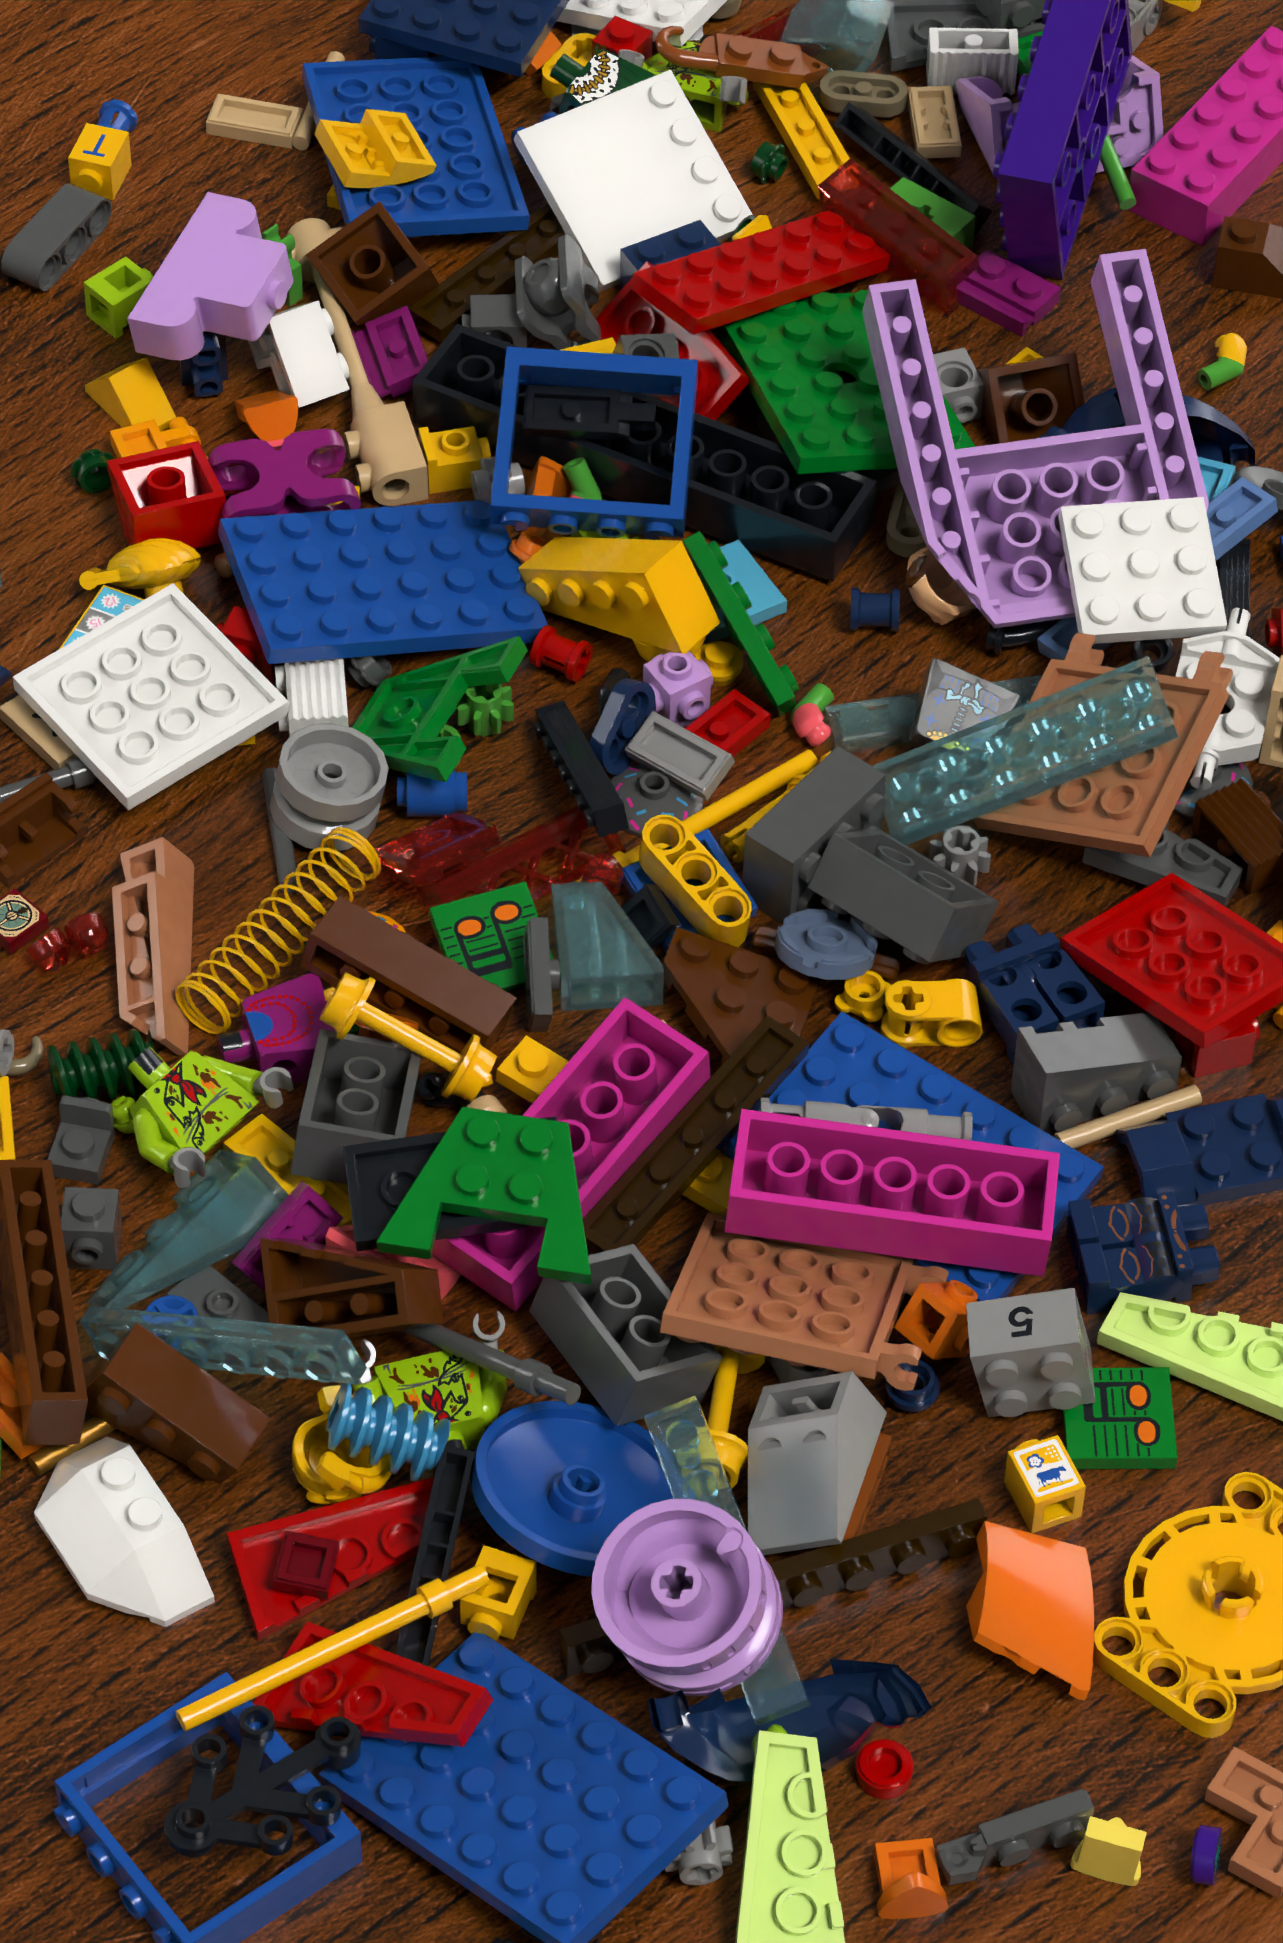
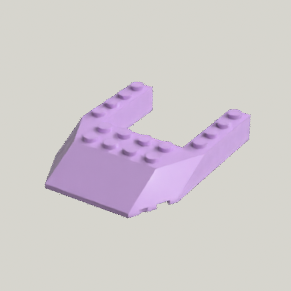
M1146 249L1100 255L1091 279V286L1126 426L955 449L916 279L874 284L868 287L862 314L901 484L926 547L993 628L1075 617L1058 518L1062 506L1204 497L1207 513L1209 501Z

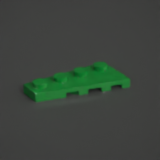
M700 531L684 539V547L698 576H700L699 578L714 610L719 611L722 609L725 615L723 621L729 635L741 652L746 651L749 656L746 659L747 663L778 716L781 717L792 711L796 706L793 693L800 690L789 667L784 664L778 668L770 654V651L776 647L764 624L760 623L754 626L746 610L751 608L752 605L739 581L731 585L722 569L727 567L728 563L715 540L707 544Z

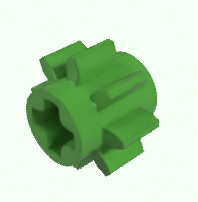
M501 684L468 687L456 708L457 725H467V728L475 736H489L501 733L503 721L514 720L512 688L510 686L502 687Z

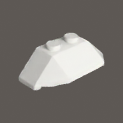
M107 1436L63 1458L57 1463L34 1511V1516L88 1600L127 1614L150 1618V1622L163 1627H167L215 1602L214 1594L184 1524L129 1444Z

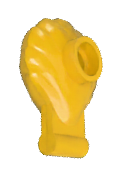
M168 538L148 539L128 546L118 552L109 561L107 569L101 570L94 567L83 572L80 575L79 583L86 590H92L107 583L133 590L144 589L145 599L172 583L183 593L181 580L189 577L200 566L202 559H197L201 555L193 547L181 541Z

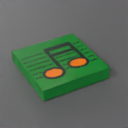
M526 881L429 908L428 915L442 955L453 959L459 965L488 982L498 985L506 992L525 988L523 935L530 917H538ZM550 951V959H553L552 953Z
M1169 1367L1093 1368L1096 1403L1082 1404L1072 1409L1062 1410L1064 1444L1076 1469H1176L1178 1457Z

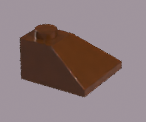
M380 201L306 254L308 260L357 326L402 307L408 306L409 308L439 285L431 269Z
M1225 216L1217 247L1212 287L1283 299V227Z
M1076 352L977 370L984 384L981 420L992 444L1036 439L1040 435L1046 434L1051 426L1063 429L1064 424L1075 410L1085 404Z

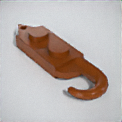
M681 26L663 28L657 33L655 40L657 51L671 64L683 68L714 72L715 76L718 77L738 76L752 82L800 89L803 82L823 77L829 68L826 64L802 52L801 45L716 33L715 36H708L703 40L699 51L684 50L674 47L668 41L669 37L684 33V29Z

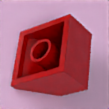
M199 441L107 461V469L123 533L129 546L156 538L181 541L194 549L221 543L218 528L224 503L226 502V495Z

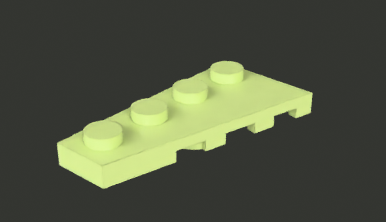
M1120 1292L1098 1332L1097 1344L1152 1367H1169V1373L1173 1376L1283 1421V1324L1272 1322L1271 1328L1239 1322V1315L1219 1311L1218 1316L1191 1313L1188 1305Z
M761 1730L757 1734L735 1943H845L841 1901L838 1898L834 1870L836 1866L833 1845L830 1843L826 1816L827 1805L818 1743L815 1737Z

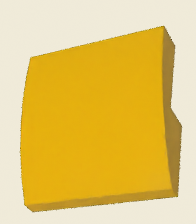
M366 109L360 124L320 119L314 133L344 187L375 188L402 184L434 173L437 166L406 113Z

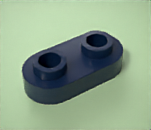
M625 678L614 686L608 696L594 732L588 741L606 773L613 775L621 774L633 761V759L628 757L625 748L650 713L655 710V693L653 688L646 682Z

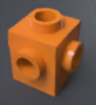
M957 1280L919 1283L894 1328L911 1341L913 1345L920 1347L922 1354L931 1359L941 1360L942 1358L966 1357L970 1354L966 1303L977 1302L978 1294L971 1287Z

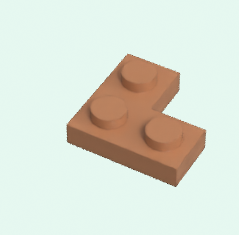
M1234 1746L1206 1790L1205 1801L1251 1825V1828L1231 1857L1228 1871L1279 1899L1283 1893V1772Z

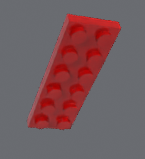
M828 210L634 272L630 289L689 333L695 335L886 271L891 254L875 244L871 237L861 234L847 224L840 215Z

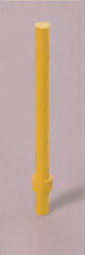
M808 749L682 820V822L693 835L709 829L788 784L795 775L809 772L818 765L817 757ZM657 843L654 846L658 849L663 850L669 847L670 845L665 843ZM640 845L626 853L617 851L603 859L598 869L573 882L571 888L576 898L582 901L608 885L617 887L622 884L620 869L639 861Z
M479 1564L443 1582L441 1579L436 1578L418 1587L416 1595L176 1710L177 1719L182 1729L186 1732L425 1615H428L431 1619L453 1609L452 1602L489 1585L488 1574L485 1568Z

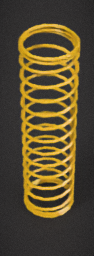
M336 827L332 829L327 837L322 839L319 848L310 851L307 860L298 863L295 872L288 874L283 884L273 889L271 897L263 899L259 909L250 912L246 922L237 925L234 934L224 938L222 947L212 950L209 960L199 963L197 973H191L186 976L184 981L180 982L175 991L177 1003L185 1016L193 1024L208 1033L221 1035L230 1028V1017L238 1018L242 1016L241 1002L243 1000L227 984L219 979L213 964L230 970L233 976L249 989L252 996L255 994L254 991L262 992L267 990V979L275 980L279 978V966L288 967L292 964L291 953L299 955L304 952V941H308V938L301 936L296 927L279 914L275 901L289 905L293 912L304 923L311 926L313 930L316 924L312 922L310 917L300 907L292 903L287 888L299 891L314 909L323 915L326 914L327 911L313 895L305 891L300 882L299 876L312 879L319 890L334 902L337 900L333 890L323 881L316 878L312 864L324 867L340 886L347 889L349 893L348 901L350 902L353 901V892L359 893L364 891L365 881H371L380 874L381 864L379 856L366 838L349 828ZM336 834H343V835H345V836H347V837H349V838H346V837H343V836H339V835H336ZM333 839L348 842L356 847L371 863L373 873L365 874L361 872L356 864L336 849ZM319 851L322 862L312 860L314 854ZM324 851L330 853L332 859L344 872L361 880V886L357 889L352 888L337 870L327 864ZM308 864L310 874L300 872L301 868ZM296 876L298 887L288 885L289 880ZM284 888L286 899L275 897L277 892ZM271 901L274 912L263 909L265 904ZM259 913L262 925L251 922L252 917ZM263 913L276 917L290 934L298 938L301 945L300 949H290L282 938L269 929L263 918ZM247 926L250 937L238 935L240 929ZM251 926L264 930L272 941L285 950L288 955V962L282 963L277 961L270 951L257 942L251 931ZM235 938L237 950L226 947L228 941ZM238 938L254 944L257 950L274 964L276 973L272 976L265 974L250 957L244 954ZM222 951L225 963L213 960L215 954ZM226 951L242 957L245 963L262 977L263 987L257 988L252 986L238 970L233 968L228 960ZM210 964L213 976L201 973L202 968ZM197 976L198 981L191 980ZM201 977L216 982L230 998L236 1001L239 1008L238 1012L235 1014L230 1013L222 999L208 986L203 984ZM188 987L202 993L220 1012L224 1022L223 1026L211 1022L199 1011L192 1001ZM183 988H185V995H186V998H187V1000H188L190 1006L188 1005L187 1001H186L185 998H184Z

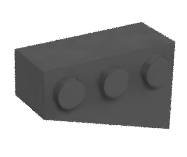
M1147 1012L1099 1018L1097 1027L1080 1029L1076 1028L1073 1021L1062 1022L1058 1024L1057 1031L1036 1034L1032 1026L1019 1027L1010 1092L1027 1120L1048 1134L1055 1131L1061 1132L1075 1127L1080 1122L1100 1115H1109L1122 1110L1126 1106L1149 1098L1154 1099L1177 1089L1182 1056L1155 1016Z

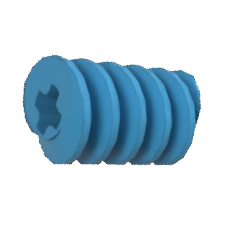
M345 1380L341 1384L328 1417L326 1431L329 1432L328 1449L334 1451L340 1442L346 1438L349 1440L348 1456L355 1459L363 1447L367 1446L370 1448V1465L376 1466L385 1454L390 1455V1473L396 1474L405 1462L411 1463L410 1480L414 1482L420 1478L426 1469L430 1471L436 1466L449 1437L450 1420L443 1418L434 1426L433 1414L423 1410L413 1419V1408L407 1403H401L393 1411L392 1398L381 1395L372 1404L370 1389L362 1386L351 1397V1383Z

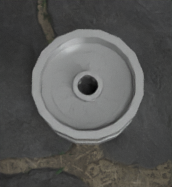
M333 723L316 724L294 732L282 745L269 806L274 823L289 839L310 849L319 848L322 839L327 837L328 833L336 827L349 828L367 839L375 830L389 769L384 752L370 737L347 726ZM336 834V835H339V836H343V837L349 838V837H347V836H345V835H343V834ZM333 839L338 851L354 847L348 842Z

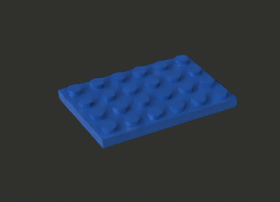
M446 56L303 63L302 80L316 127L320 119L360 124L366 109L406 113L437 165L434 173L410 182L375 188L344 187L325 154L345 225H348L380 201L405 236L409 238L430 235H464L466 233L483 232L506 233L509 231L528 230L530 215L479 65Z
M473 500L393 507L385 506L353 510L221 518L219 522L218 535L268 664L486 647L516 636H520L524 644L533 643L539 631L545 625H548L538 601L526 592V584L518 570L522 564L517 556L508 549L511 539L505 525L492 523L491 503Z
M841 1012L811 1046L806 1057L769 1097L770 1102L774 1104L803 1105L805 1100L846 1104L850 1107L869 1105L927 1109L928 1113L932 1115L961 1116L964 1111L972 1112V1141L1060 1153L1052 1239L1067 1222L1068 1201L1085 1199L1101 1179L1104 1166L844 1012ZM879 1120L877 1128L895 1130L893 1126ZM738 1133L725 1148V1156L733 1161ZM914 1259V1265L938 1266L949 1271L947 1282L957 1280L968 1285L978 1294L977 1301L1006 1298L1024 1275Z
M475 1632L434 1668L485 1687L493 1698V1702L464 1747L361 1736V1754L353 1766L343 1770H333L326 1767L319 1773L321 1784L335 1788L339 1792L343 1803L544 1943H588L729 1807L727 1794L724 1790L489 1636Z

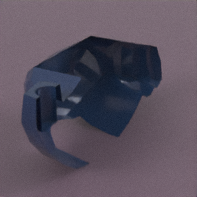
M1115 387L1102 394L1092 396L1084 405L1075 410L1064 424L1063 429L1051 426L1046 434L1040 435L1039 438L1126 426L1117 388ZM1182 395L1198 457L1214 461L1222 460L1223 463L1230 465L1237 461H1246L1250 466H1255V448L1252 441L1234 421L1212 406L1193 397Z
M830 1659L834 1674L725 1702L720 1688L708 1698L691 1707L682 1690L676 1691L674 1695L666 1698L648 1699L652 1726L675 1752L695 1763L712 1776L742 1785H752L754 1753L751 1743L759 1730L766 1731L773 1724L781 1725L787 1734L817 1738L821 1771L823 1773L853 1756L861 1744L873 1735L878 1725L887 1728H902L908 1718H920L931 1709V1705L920 1685L905 1673L899 1665Z

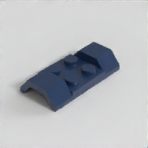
M1263 1093L1165 1113L1164 1120L1116 1129V1134L1114 1135L1117 1144H1126L1138 1173L1141 1197L1157 1199L1160 1193L1174 1192L1177 1206L1189 1204L1209 1205L1283 1190V1096L1266 1099Z

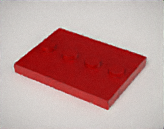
M1174 873L1168 874L1061 937V949L1071 957L1074 963L1203 1049H1206L1283 1001V943Z

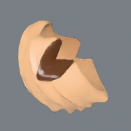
M927 547L920 549L910 556L905 578L906 586L909 588L911 597L916 605L925 611L935 623L938 622L940 625L947 624L956 618L968 615L973 609L977 608Z

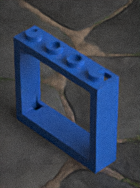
M507 346L490 505L492 523L515 526V531H524L529 527L548 528L551 532L563 535L574 534L577 530L594 531L598 535L607 538H620L625 534L644 535L650 540H659V536L684 538L698 385V360ZM519 384L620 389L621 392L680 396L670 505L509 494Z
M227 1672L55 1780L58 1807L54 1809V1814L59 1824L70 1837L76 1834L80 1836L88 1846L86 1853L94 1869L102 1878L111 1875L121 1888L119 1895L128 1912L136 1920L144 1917L154 1929L152 1936L155 1943H240L362 1862L361 1832L342 1809L338 1821L330 1826H317L309 1819L298 1818L320 1847L189 1932L91 1809V1807L193 1743L199 1736L209 1733L219 1725L223 1727L241 1749L243 1739L240 1735V1716L245 1709L255 1706L251 1700L186 1732L182 1729L176 1716V1710L234 1683L235 1681ZM253 1722L248 1725V1727L254 1730H260L267 1726L262 1722ZM276 1730L272 1740L266 1743L260 1772L293 1753L292 1749ZM308 1772L280 1789V1791L308 1794L313 1788L321 1786V1784L311 1772ZM319 1802L314 1807L319 1810H328L333 1805L329 1802Z

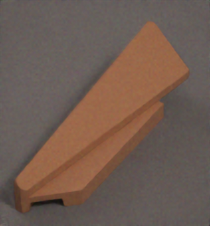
M164 837L120 853L126 882L112 887L119 1017L145 1035H148V1030H150L152 1039L177 1055H185L188 1053L189 1019L180 1009L175 991L180 982L184 981L186 976L191 974L194 864L190 858ZM183 988L184 998H185V1000L187 1001L188 1005L190 1006V1004H189V1002H188V1000H187V998H186V995H185V988Z

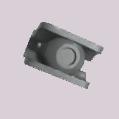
M569 234L558 238L559 258H545L535 264L525 256L515 260L517 315L523 326L531 334L551 343L557 350L602 340L601 327L589 309V306L596 304L599 299L598 279L595 273L583 261L579 245ZM577 330L587 340L576 342L569 339L568 335L572 331Z

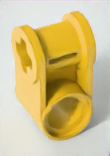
M957 978L946 981L903 980L892 984L886 991L885 1005L888 1012L882 1018L880 1031L884 1037L903 1048L914 1046L964 1047L975 1043L983 1033L976 986L968 980ZM904 994H907L906 1006L902 1003ZM906 1021L910 1025L908 1034L904 1033Z

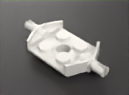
M1234 608L1230 611L1226 631L1183 639L1176 677L1192 679L1197 670L1199 659L1205 651L1223 653L1225 658L1220 667L1230 668L1233 671L1232 679L1226 688L1229 697L1225 703L1231 711L1219 715L1198 758L1190 780L1191 785L1196 789L1199 788L1202 773H1204L1202 790H1207L1212 786L1214 769H1218V766L1252 761L1259 757L1272 687L1280 658L1246 636L1251 615L1245 609L1242 610L1239 624H1237L1240 608Z

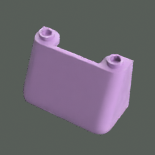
M1133 55L1108 131L1123 168L1135 166L1164 136L1160 74ZM977 75L956 79L960 108L993 174L996 155L998 151L1005 152L1008 140L1005 139V130L1009 114L1011 112L1017 113L1020 102L1012 104L1011 100L1003 97L1001 87L988 76ZM1100 160L1096 173L1104 171Z

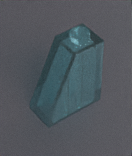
M603 882L551 884V920L555 959L559 960L560 967L559 997L561 1011L615 1008L624 997L638 1006L663 1005V964Z

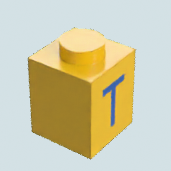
M86 123L68 157L70 183L109 200H114L132 166L129 132Z

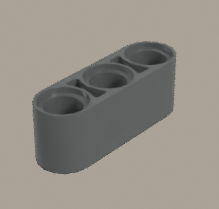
M71 183L65 184L7 245L1 260L2 273L39 290L48 291L105 230L112 213L111 201Z

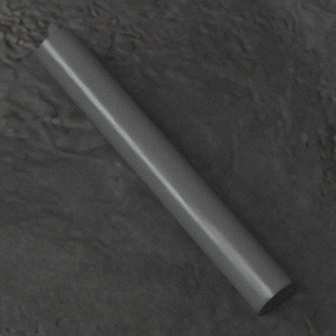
M268 768L262 772L261 778L280 885L283 884L288 874L295 872L297 866L293 842L274 823L269 808L277 768ZM296 876L289 880L288 885L298 887ZM287 888L288 894L297 892L296 890Z

